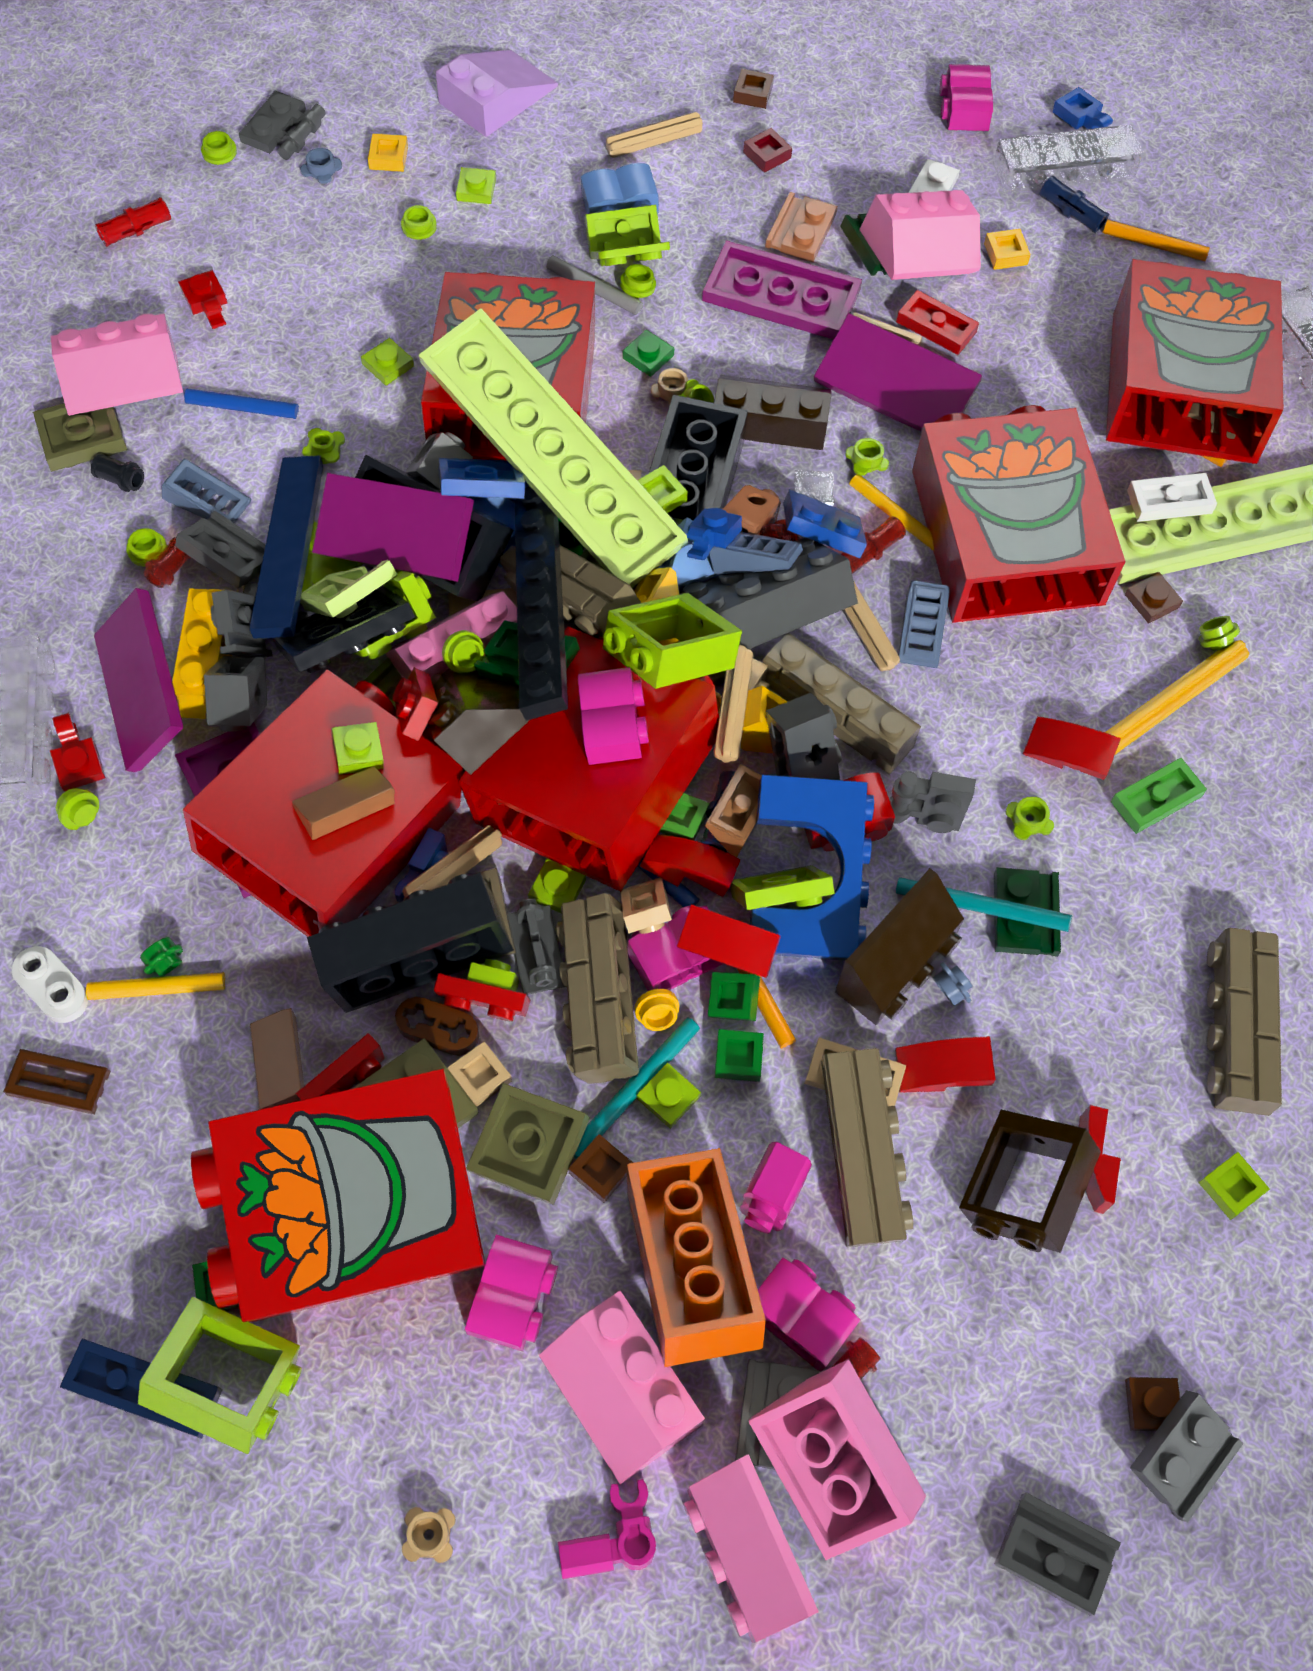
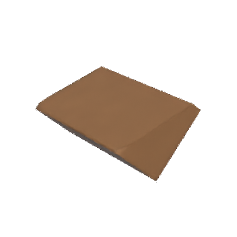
M742 764L737 768L705 824V827L723 847L735 857H738L757 821L758 791L761 778L760 774Z
M372 766L292 801V806L311 839L314 840L393 805L395 790L391 783Z
M292 1008L280 1010L250 1024L260 1110L299 1101L295 1093L304 1087L296 1016Z

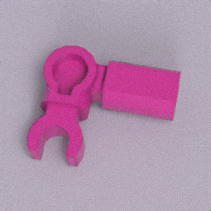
M643 1479L637 1480L639 1496L632 1503H626L620 1498L618 1484L611 1485V1505L621 1515V1520L615 1523L617 1538L610 1539L608 1533L558 1542L562 1579L614 1571L613 1564L622 1563L631 1570H641L652 1562L656 1551V1540L652 1533L650 1518L643 1516L642 1510L646 1506L648 1499V1489Z

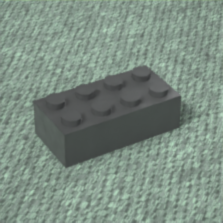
M809 538L794 541L801 543L803 551L789 570L719 574L718 577L706 582L690 583L683 587L682 592H679V595L684 593L691 594L741 629L742 634L739 645H743L747 649L756 647L858 604L849 559Z

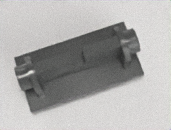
M525 899L519 903L520 909L517 912L508 913L523 993L528 995L563 988L565 986L561 980L559 970L562 959L550 905L542 907L537 905L536 899Z

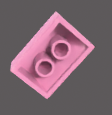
M963 190L878 194L875 196L859 230L891 280L970 274L980 270V215Z
M143 314L133 320L118 323L107 321L99 324L97 327L82 330L66 329L57 335L51 336L52 356L69 416L183 392L176 350L165 314Z
M503 591L490 594L430 626L423 633L393 646L386 655L401 676L407 679L414 667L428 673L430 678L437 673L442 675L449 668L443 661L442 648L450 635L461 630L471 631L482 640L485 649L504 620L517 623V607Z
M621 1290L581 1316L539 1354L540 1359L620 1485L699 1429L704 1423V1416L671 1366L664 1367L661 1351Z
M849 1359L808 1378L752 1416L748 1421L825 1560L911 1524L926 1498V1494Z
M749 1454L689 1486L687 1492L691 1500L683 1503V1506L694 1532L705 1531L712 1548L711 1551L705 1553V1558L716 1583L720 1584L726 1581L734 1602L726 1606L739 1637L748 1633L752 1643H755L819 1612Z

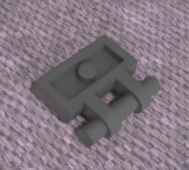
M275 90L240 131V142L269 154L278 145L280 146L278 154L283 159L288 160L294 152L299 153L302 150L307 136L311 132L315 134L320 128L321 119L325 116L326 112L318 104H315L311 110H306L304 101Z
M911 771L904 772L901 777L895 780L892 796L889 798L895 814L894 823L900 824L911 816L918 818L917 824L926 825L929 830L936 833H948L952 830L959 831L974 796L976 779L932 771L929 780L918 778Z

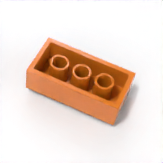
M717 1148L627 1164V1195L664 1367L763 1349L766 1319L721 1149Z

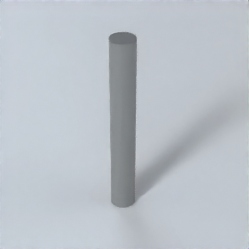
M552 255L548 259L547 269L569 280L595 281L596 295L626 311L637 315L643 308V302Z

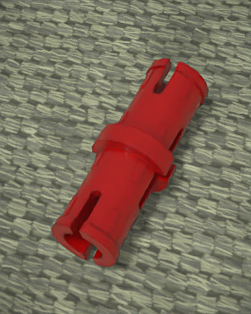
M160 197L134 209L131 207L123 209L124 213L95 224V228L101 240H104V245L108 247L126 237L128 238L135 234L138 237L144 234V230L169 221L172 218L166 203Z

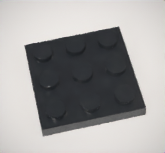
M382 585L356 602L358 605L357 609L345 617L332 618L315 613L296 622L294 637H276L272 639L277 649L299 672L307 670L308 673H312L328 666L331 663L330 658L342 652L353 654L369 645L367 640L377 635L390 636L402 631L406 627L405 622L415 618V615L408 601Z

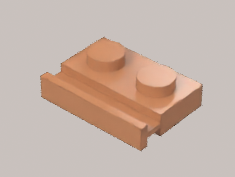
M789 192L766 239L765 248L777 249L781 253L814 262L836 216L838 206L806 196L802 200L794 197L795 193Z

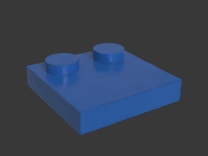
M439 458L438 474L441 495L524 499L525 480L523 473L514 469L508 461Z
M789 489L783 502L788 531L861 558L867 542L859 516Z

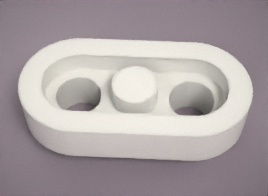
M33 946L17 955L12 964L13 978L49 1019L58 1023H66L77 1019L83 1014L88 1005L86 989L50 949L42 946ZM41 962L40 967L36 971L28 972L31 964ZM68 992L65 1000L55 1002V998L59 993Z

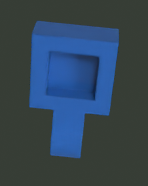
M1077 87L1055 100L1053 113L1077 130L1085 126L1087 133L1093 138L1092 133L1095 132L1098 143L1109 138V134L1103 131V129L1111 125L1113 119L1107 113L1101 112L1103 103L1085 90Z
M705 508L688 526L687 538L688 541L693 542V546L687 552V557L705 560L713 547L726 549L742 531V516L727 513L721 508Z
M428 828L408 863L410 869L407 875L395 887L394 894L397 902L404 900L402 890L408 883L449 854L444 834Z

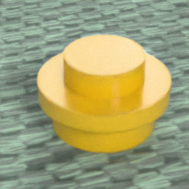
M654 989L642 994L637 999L634 1011L637 1020L647 1029L661 1031L671 1027L677 1020L679 1002L673 992L666 989Z

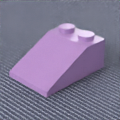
M512 50L460 54L436 71L439 103L485 137L558 87V83Z

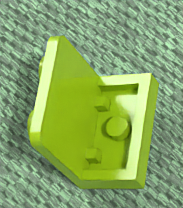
M656 205L584 215L590 258L600 259V266L627 263L626 256L635 255V261L662 258L663 250H670V242H661Z
M395 570L398 575L383 584L384 587L409 602L415 618L405 622L406 627L396 634L390 636L380 634L367 640L369 645L354 654L361 657L369 656L370 659H375L392 649L391 642L402 636H405L406 639L413 638L428 629L426 623L436 617L427 599L431 598L430 591L420 576L415 577L413 573Z

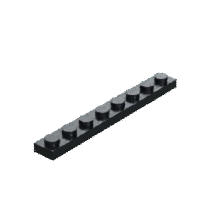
M530 486L525 488L524 499L514 498L519 709L526 721L568 709L559 520Z

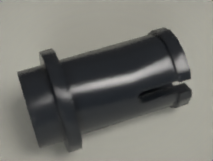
M101 453L97 454L92 460L91 474L96 478L117 484L120 490L124 492H130V490L137 491L144 482V472L135 462L129 461L124 463Z

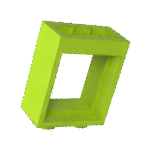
M684 593L609 610L603 649L627 668L631 667V671L657 689L733 669L736 663L742 630L691 594ZM671 638H676L680 641L665 646L658 642Z
M192 1296L140 1380L138 1404L243 1453L249 1454L257 1437L265 1441L270 1434L279 1413L278 1410L274 1409V1406L281 1393L289 1396L300 1377L302 1367L296 1365L300 1345L250 1322L242 1323L241 1318ZM203 1334L274 1366L247 1416L174 1383Z

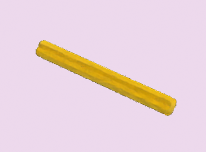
M1238 640L1229 647L1216 651L1108 729L1105 733L1121 738L1115 755L1249 657L1246 643Z

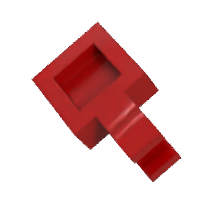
M213 270L178 281L181 292L193 315L204 312L212 329L226 325V321L221 313V305L228 302Z
M69 713L53 717L54 727L62 747L50 750L63 791L66 792L69 789L105 779L99 754L92 737L80 740L76 724L72 722Z

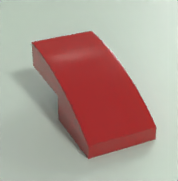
M1037 716L1023 755L1061 769L1063 766H1067L1104 780L1108 775L1121 738L1078 724Z
M657 835L648 848L640 867L677 887L683 878L687 877L723 897L731 886L741 859L698 841L675 836Z
M691 904L677 947L767 978L781 935Z
M990 1036L929 1041L895 1048L896 1062L906 1065L899 1093L945 1091L947 1087L992 1086L996 1080Z
M1090 1105L1080 1116L1079 1127L1087 1129L1101 1153L1087 1185L1086 1193L1094 1212L1104 1214L1115 1204L1121 1158L1102 1154L1109 1109Z

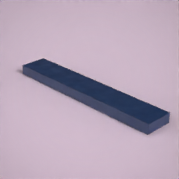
M320 455L282 458L249 628L253 639L294 637L323 471V462Z

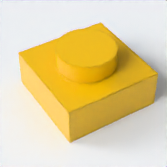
M372 133L368 154L369 170L404 172L408 152L407 136Z
M1021 229L986 233L984 245L994 270L1028 265L1031 254Z

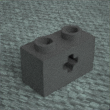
M223 656L204 674L207 725H219L221 730L227 732L243 731L247 729V726H251L267 706L265 657Z
M812 693L766 710L777 776L840 780L838 763L842 761V756L835 742L833 729L837 728V721L829 705H823Z

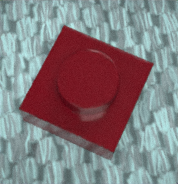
M769 128L744 141L743 153L765 173L790 160L792 147L774 129Z

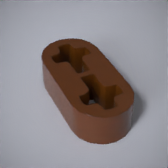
M421 997L406 999L396 1010L395 1019L398 1030L408 1040L418 1043L425 1038L432 1048L457 1056L467 1054L478 1043L479 1032L477 1023L466 1012ZM418 1010H423L424 1018L434 1024L430 1026L418 1023L415 1029L410 1028L406 1016L407 1014L415 1015ZM459 1024H464L469 1037H460L457 1043L451 1042L450 1033L441 1029L443 1026L456 1030Z

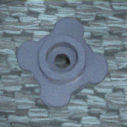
M315 148L306 154V164H303L300 168L303 176H311L318 179L319 183L326 184L331 182V176L336 171L342 169V162L340 159L334 158L330 150Z
M942 962L940 964L942 971L933 977L937 986L953 1006L963 999L970 1003L972 1000L967 991L973 985L957 965L950 970Z

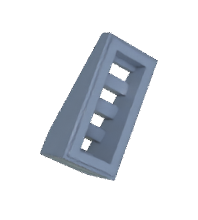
M185 458L162 484V499L205 519H209L211 513L217 511L235 523L251 503V498ZM189 482L195 484L189 492L184 489ZM202 488L207 489L208 491L202 499L197 497ZM216 494L222 496L214 507L209 504ZM229 500L236 502L227 515L221 512Z
M740 532L726 549L713 547L709 555L714 574L789 570L803 549L801 543Z
M916 580L910 582L906 595L898 654L900 663L938 668L950 590L947 585ZM914 613H915V614H921V615H927V616H934V617H936V618H935V619H931V618L918 617V616H913V615H914ZM911 629L933 632L934 634L911 632ZM909 643L930 646L932 650L909 648Z

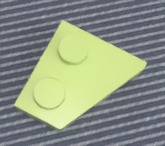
M390 560L382 561L369 572L365 566H361L346 572L341 571L329 574L303 591L300 603L307 611L332 618H342L357 609L358 605L356 602L398 574Z

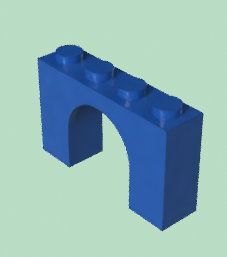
M761 775L756 824L800 827L815 831L832 845L840 865V877L834 892L835 894L822 905L805 910L768 907L750 910V925L781 935L775 955L846 961L866 939V925H859L860 908H867L869 899V882L862 881L863 864H870L872 850L871 838H864L865 821H872L874 812V795L867 794L868 782Z

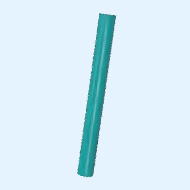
M899 877L896 894L905 896L918 881ZM945 887L958 908L1065 932L1070 930L1072 915Z
M687 1017L639 1068L638 1075L632 1076L587 1124L574 1155L575 1159L582 1154L598 1134L602 1136L636 1100L637 1094L667 1063H670L695 1036L700 1027L694 1020Z

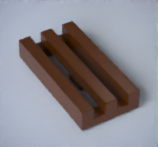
M20 1049L3 1092L7 1096L95 1115L98 1107L96 1104L99 1097L103 1094L105 1080H108L111 1071L106 1067ZM27 1063H32L94 1078L90 1085L24 1069ZM20 1080L87 1094V1096L83 1100L20 1086L19 1082Z

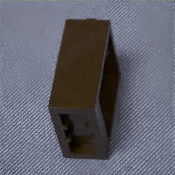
M1001 1109L959 1209L972 1224L971 1229L985 1238L998 1240L999 1236L1013 1239L1019 1246L1033 1252H1041L1042 1248L1061 1253L1101 1151L1086 1128ZM1020 1150L1065 1161L1041 1223L995 1211Z

